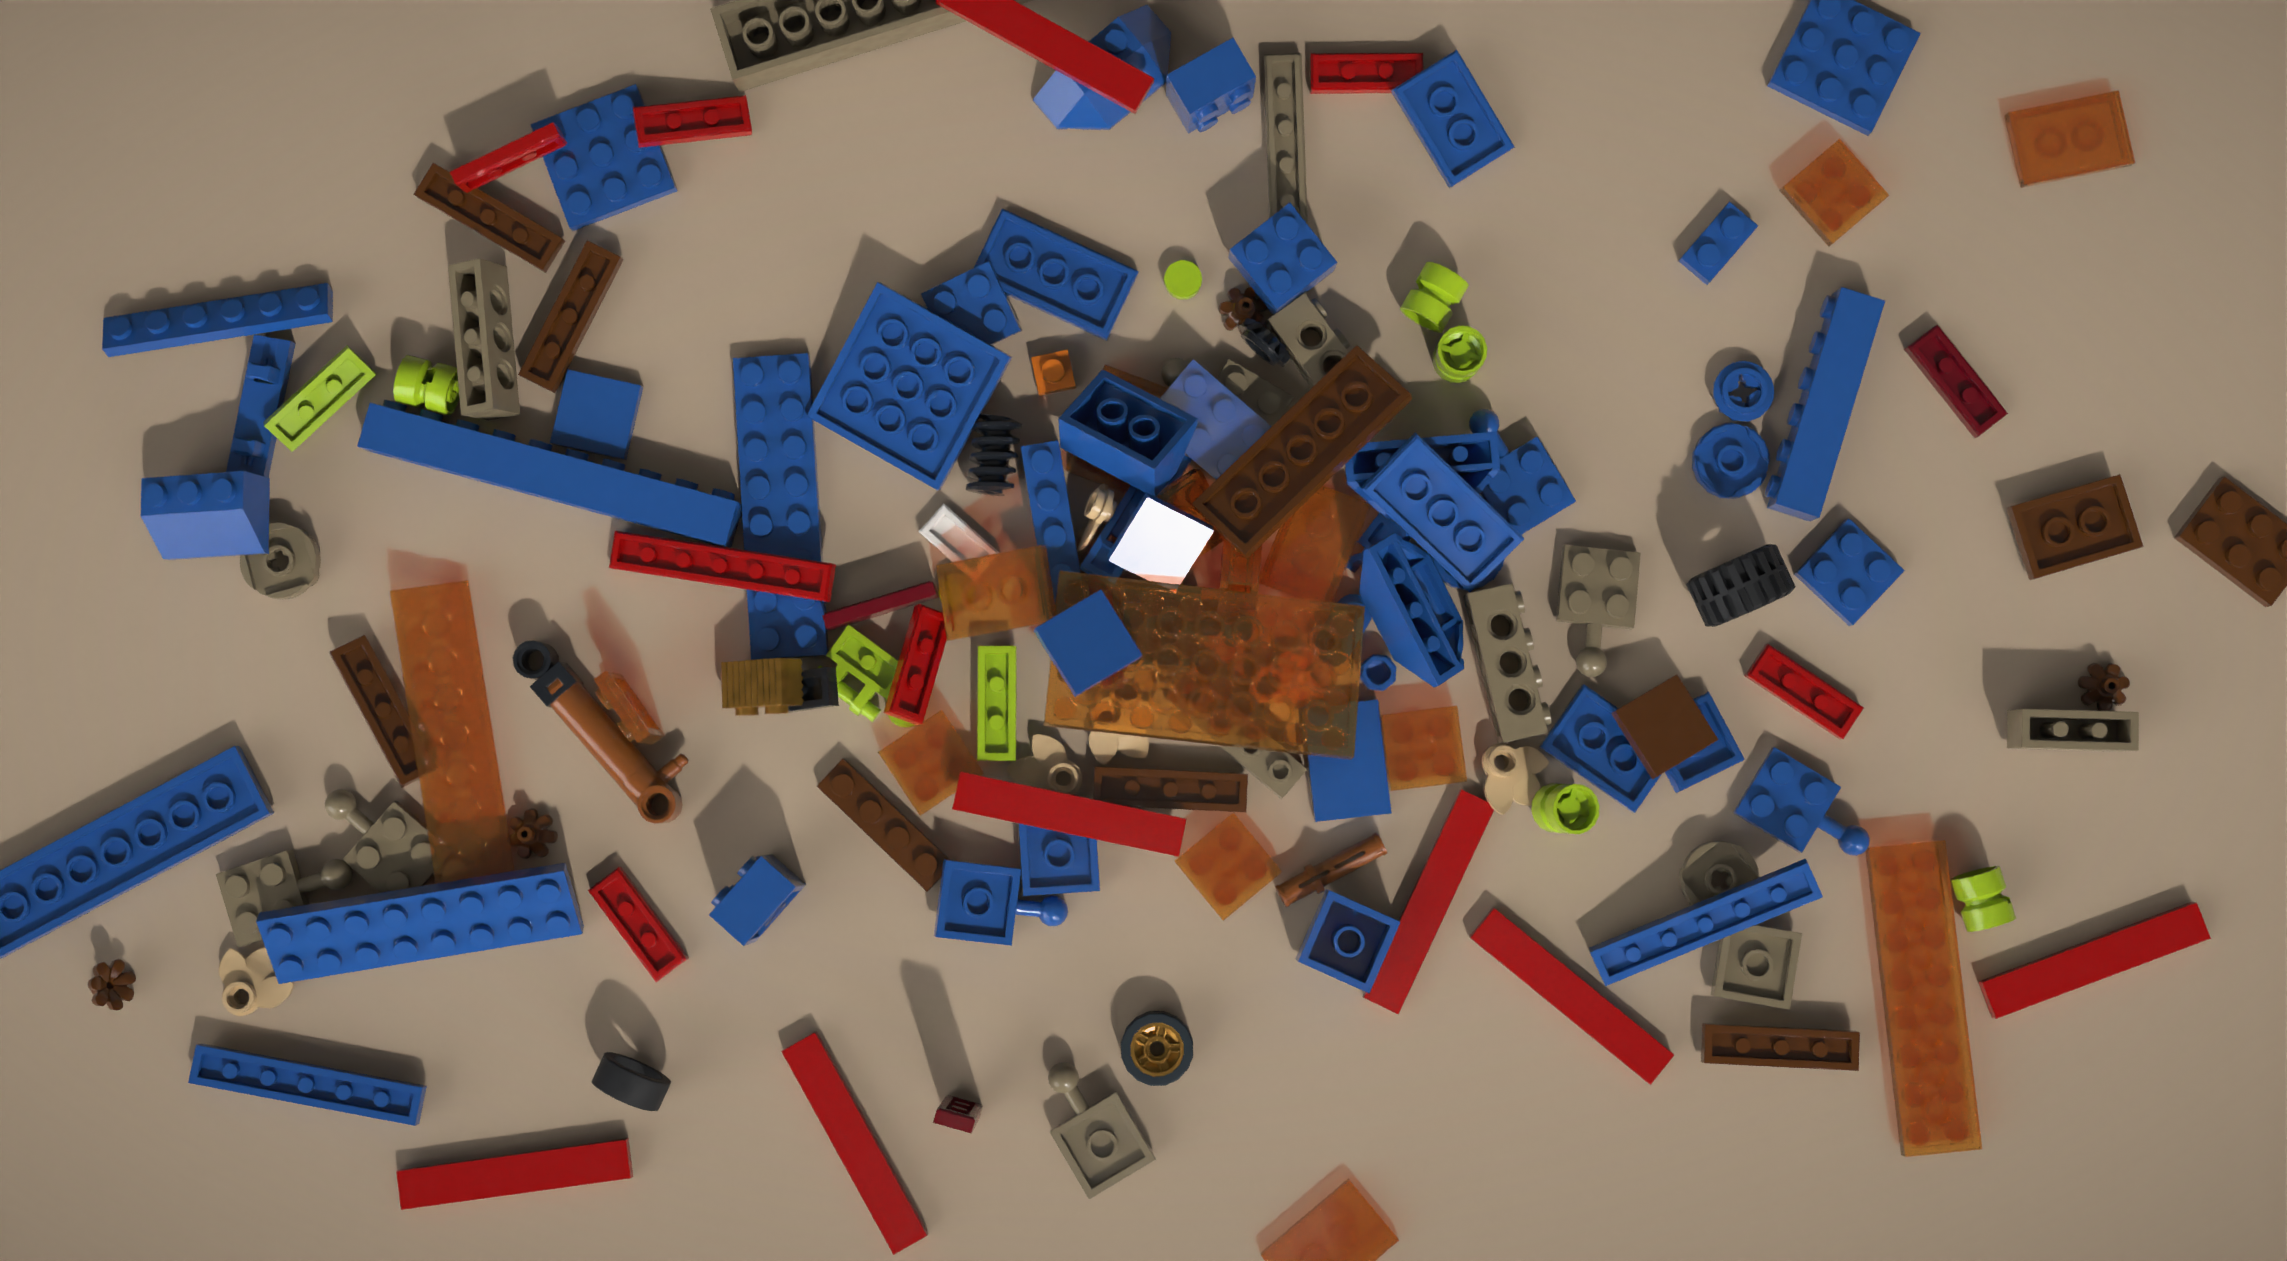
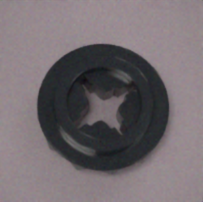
M1249 318L1239 325L1242 331V339L1257 355L1273 366L1275 364L1282 367L1285 366L1290 359L1289 351L1286 350V347L1269 329L1263 327L1260 322Z

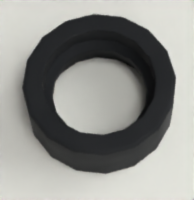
M606 1052L595 1072L592 1084L603 1093L625 1104L642 1110L658 1111L670 1087L671 1080L647 1064L621 1054Z

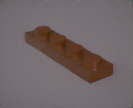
M432 163L413 194L418 199L544 273L547 272L565 243L563 238L478 188L468 193L464 192L454 183L450 172L435 163Z
M588 240L586 241L518 374L519 376L556 393L623 262L620 256Z
M363 635L330 651L329 654L401 788L437 771L434 761L366 636Z
M843 758L817 785L835 805L925 891L928 892L941 878L944 859H950L847 760Z
M1095 767L1093 799L1128 807L1246 812L1248 774Z
M1702 1023L1701 1062L1708 1064L1859 1071L1860 1032Z

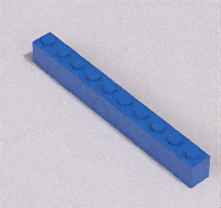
M384 400L383 406L374 403L369 404L357 447L368 452L713 545L732 548L742 512V504L734 501L735 494L713 488L712 494L697 491L699 484L676 478L675 484L661 481L662 474L641 468L638 474L624 471L625 464L609 459H603L602 465L589 462L588 454L572 449H567L565 455L551 451L553 446L551 444L530 439L529 445L515 442L516 435L497 429L493 430L492 435L478 432L480 426L460 419H457L456 425L442 422L443 415L421 409L419 416L406 412V405L389 400Z

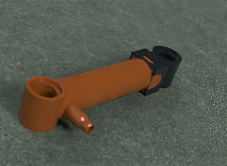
M534 640L525 641L520 644L513 655V666L517 673L523 677L537 680L530 688L547 707H551L594 756L637 806L642 818L655 824L669 823L675 820L682 810V798L677 790L669 786L668 782L682 771V768L689 761L684 754H679L675 759H671L660 770L656 771L583 686L584 682L567 663L559 661V655L552 646ZM539 650L544 656V662L540 669L533 671L529 666L528 660L533 652ZM659 793L665 795L669 802L668 810L662 815L656 814L652 809L653 798Z

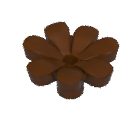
M1252 287L1246 288L1244 294H1241L1239 289L1232 288L1227 293L1230 302L1220 303L1219 313L1228 315L1223 322L1227 330L1232 331L1247 318L1254 319L1256 322H1260L1263 327L1265 326L1266 319L1260 312L1266 311L1268 308L1260 298H1255L1257 294Z
M2092 663L2087 667L2091 676H2081L2078 680V686L2087 689V692L2081 696L2082 703L2088 706L2098 702V711H2110L2112 702L2116 706H2121L2127 699L2121 691L2130 686V681L2127 677H2118L2120 667L2116 664L2109 663L2104 670L2098 663Z
M531 808L525 811L523 820L520 817H514L510 820L509 826L515 832L509 835L507 840L510 846L515 847L519 845L517 854L521 858L528 859L532 851L540 858L548 855L549 849L545 845L546 842L555 843L558 838L556 831L547 829L553 823L552 817L544 814L538 818V811Z
M117 959L112 961L109 966L105 962L94 966L93 972L96 977L88 981V988L93 994L91 1001L94 1005L102 1007L107 1004L110 1010H121L123 1008L122 1001H131L133 999L134 991L127 987V985L134 983L136 976L132 971L122 973L125 968L124 961Z

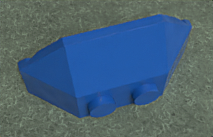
M1148 4L1117 17L1088 41L1154 78V83L1143 102L1166 83L1171 31ZM1058 71L1052 74L1033 98V102L1056 129L1110 130L1130 113L1127 109Z
M1497 431L1422 438L1479 494L1500 471ZM1408 439L1368 442L1345 464L1346 484L1386 520L1393 519L1361 489V486Z
M1396 533L1388 535L1365 549L1359 593L1393 660L1433 687L1441 685L1464 669V659L1461 658L1463 651V620L1430 555L1414 544L1403 540Z

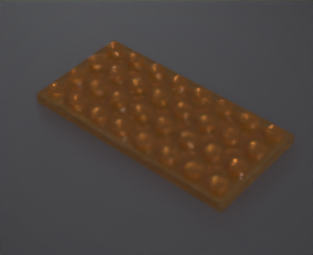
M1059 571L1054 617L1101 589L1141 651L1142 657L1074 697L1050 658L1043 726L1348 760L1354 758L1365 606Z

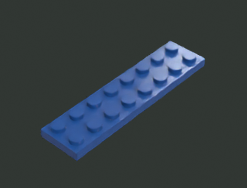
M809 353L733 358L744 550L823 562L814 420L806 416L813 404ZM747 590L751 660L825 656L828 653V633L822 616L826 613L825 601Z
M231 747L0 870V959L274 814L241 747Z
M566 863L260 912L256 920L279 984L581 935L584 928Z

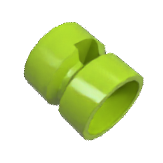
M1426 262L1416 280L1419 289L1410 290L1400 310L1406 317L1420 326L1437 333H1442L1453 314L1450 305L1459 304L1469 285L1452 270L1434 262Z
M1470 326L1450 328L1442 335L1433 351L1432 363L1436 373L1450 383H1462L1471 379L1481 368L1487 357L1485 338L1479 331Z
M406 355L402 359L396 373L393 390L394 400L397 403L416 408L424 403L428 411L451 415L455 411L460 399L457 367L443 363H437L433 367L428 359Z
M1551 783L1543 786L1536 792L1532 800L1531 811L1534 821L1547 832L1582 834L1589 831L1595 825L1599 817L1600 806L1597 796L1590 788L1584 785Z
M2000 866L1976 869L1950 879L1956 899L1965 903V907L1961 910V915L1967 932L1997 927L2016 919L2010 898L2001 894L2006 888Z

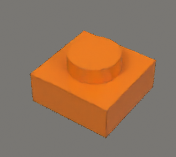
M1068 349L1031 357L1039 396L1076 389Z

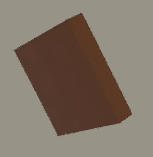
M1677 674L1611 713L1652 780L1718 740Z

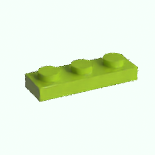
M346 345L263 422L264 427L293 452L367 384L376 373L358 354Z
M978 646L977 761H1016L1017 646Z

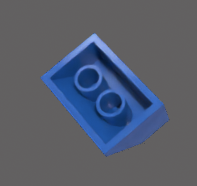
M1103 369L1058 418L1060 448L1155 497L1177 473L1198 424V418Z
M246 471L141 478V518L163 559L176 560L269 554L270 478Z

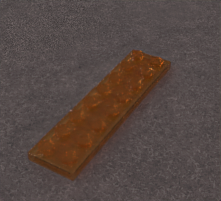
M468 580L391 590L389 595L435 884L515 871Z
M1934 840L1868 847L1865 853L1901 1155L1912 1157L1981 1150L1982 1142L1946 841Z

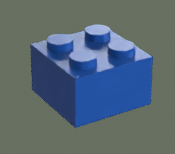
M1231 38L1167 74L1166 96L1188 134L1196 129L1199 132H1204L1219 121L1217 117L1228 111L1232 114L1238 113L1251 104L1250 99L1254 95L1256 75L1235 39Z
M1288 203L1230 248L1228 257L1273 315L1302 294L1307 293L1334 272L1337 265L1335 258L1291 203Z
M773 854L758 855L756 858L752 856L738 871L737 874L741 879L736 885L725 886L711 902L715 908L709 916L743 946L756 942L806 885Z
M1326 889L1295 959L1306 966L1370 993L1400 921Z

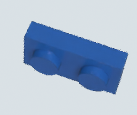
M1729 202L1678 261L1703 283L1708 285L1755 231L1758 225Z

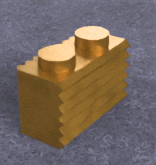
M773 658L721 662L722 708L735 709V716L759 715L758 708L765 707V714L789 713L788 706L802 705L804 702L802 699L804 693L801 690L803 688L801 683L803 680L801 675L803 672L801 668L802 660Z

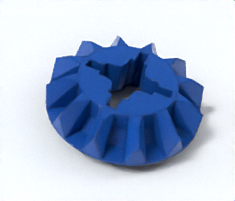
M1739 361L1726 366L1713 382L1712 399L1715 400L1719 412L1731 418L1732 421L1749 422L1761 417L1770 408L1774 398V385L1771 377L1761 366L1752 362ZM1739 381L1743 382L1744 388H1757V391L1746 397L1745 404L1742 402L1741 397L1729 396V393L1738 388Z

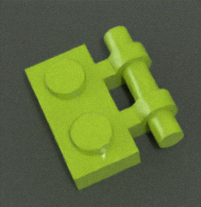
M848 624L826 656L838 664L836 666L838 697L850 705L849 710L855 715L859 716L862 714L871 722H874L881 709L870 701L876 692L886 700L888 699L898 660ZM848 672L866 684L860 693L843 682Z

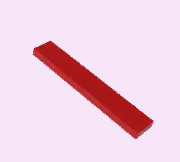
M935 0L937 5L1134 114L1137 113L1154 83L1152 76L1014 0Z
M615 531L609 568L830 602L836 564Z
M960 772L952 810L1178 857L1187 820L1176 816Z
M1462 789L1459 790L1398 920L1400 921L1399 927L1370 993L1365 992L1363 998L1399 1014L1494 812V809L1487 801Z
M2190 902L1978 981L1991 1017L1997 1019L2211 939L2197 902Z
M1495 908L1489 911L1469 936L1471 940L1648 1084L1651 1085L1673 1058L1674 1054Z
M817 1031L782 1050V1054L893 1255L926 1237L928 1232Z
M629 1138L400 1169L396 1171L400 1208L404 1210L630 1179L633 1177Z

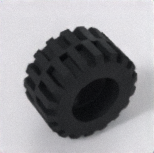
M1766 544L1692 577L1686 584L1707 627H1716L1789 595L1796 587L1776 544Z

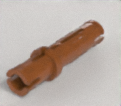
M1375 832L1372 836L1340 851L1315 866L1311 864L1305 866L1304 872L1280 885H1276L1275 888L1287 908L1290 904L1315 891L1317 894L1324 892V887L1388 853L1381 838ZM1363 852V855L1338 869L1334 868L1339 863ZM1324 871H1328V874H1326L1325 876L1311 882L1310 884L1302 888H1299L1300 884L1323 873Z

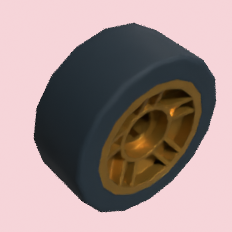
M1148 1011L1137 1016L1126 1027L1121 1040V1058L1126 1070L1137 1081L1150 1086H1165L1179 1080L1188 1070L1193 1058V1039L1188 1027L1177 1016L1165 1011ZM1155 1041L1162 1042L1165 1047L1164 1053L1152 1055L1150 1045Z

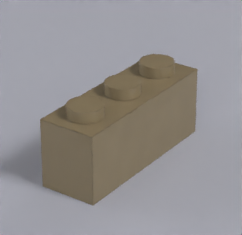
M2050 709L2007 710V749L2139 751V712Z

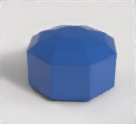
M1372 654L1360 664L1359 679L1368 690L1384 691L1395 682L1397 667L1387 655Z

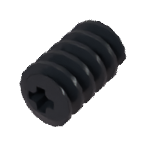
M980 414V419L984 421L974 424V431L983 436L972 439V446L981 451L970 454V461L979 466L968 469V476L977 480V482L966 484V490L984 495L1005 496L1002 494L1003 490L1014 488V483L1004 479L1005 475L1016 473V468L1006 464L1007 460L1018 458V453L1008 449L1009 445L1020 443V438L1010 434V431L1022 428V424L1004 416Z

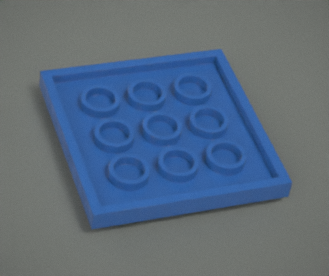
M877 282L806 416L932 488L941 490L971 435L974 424L978 422L980 414L984 411L1012 356L881 282Z

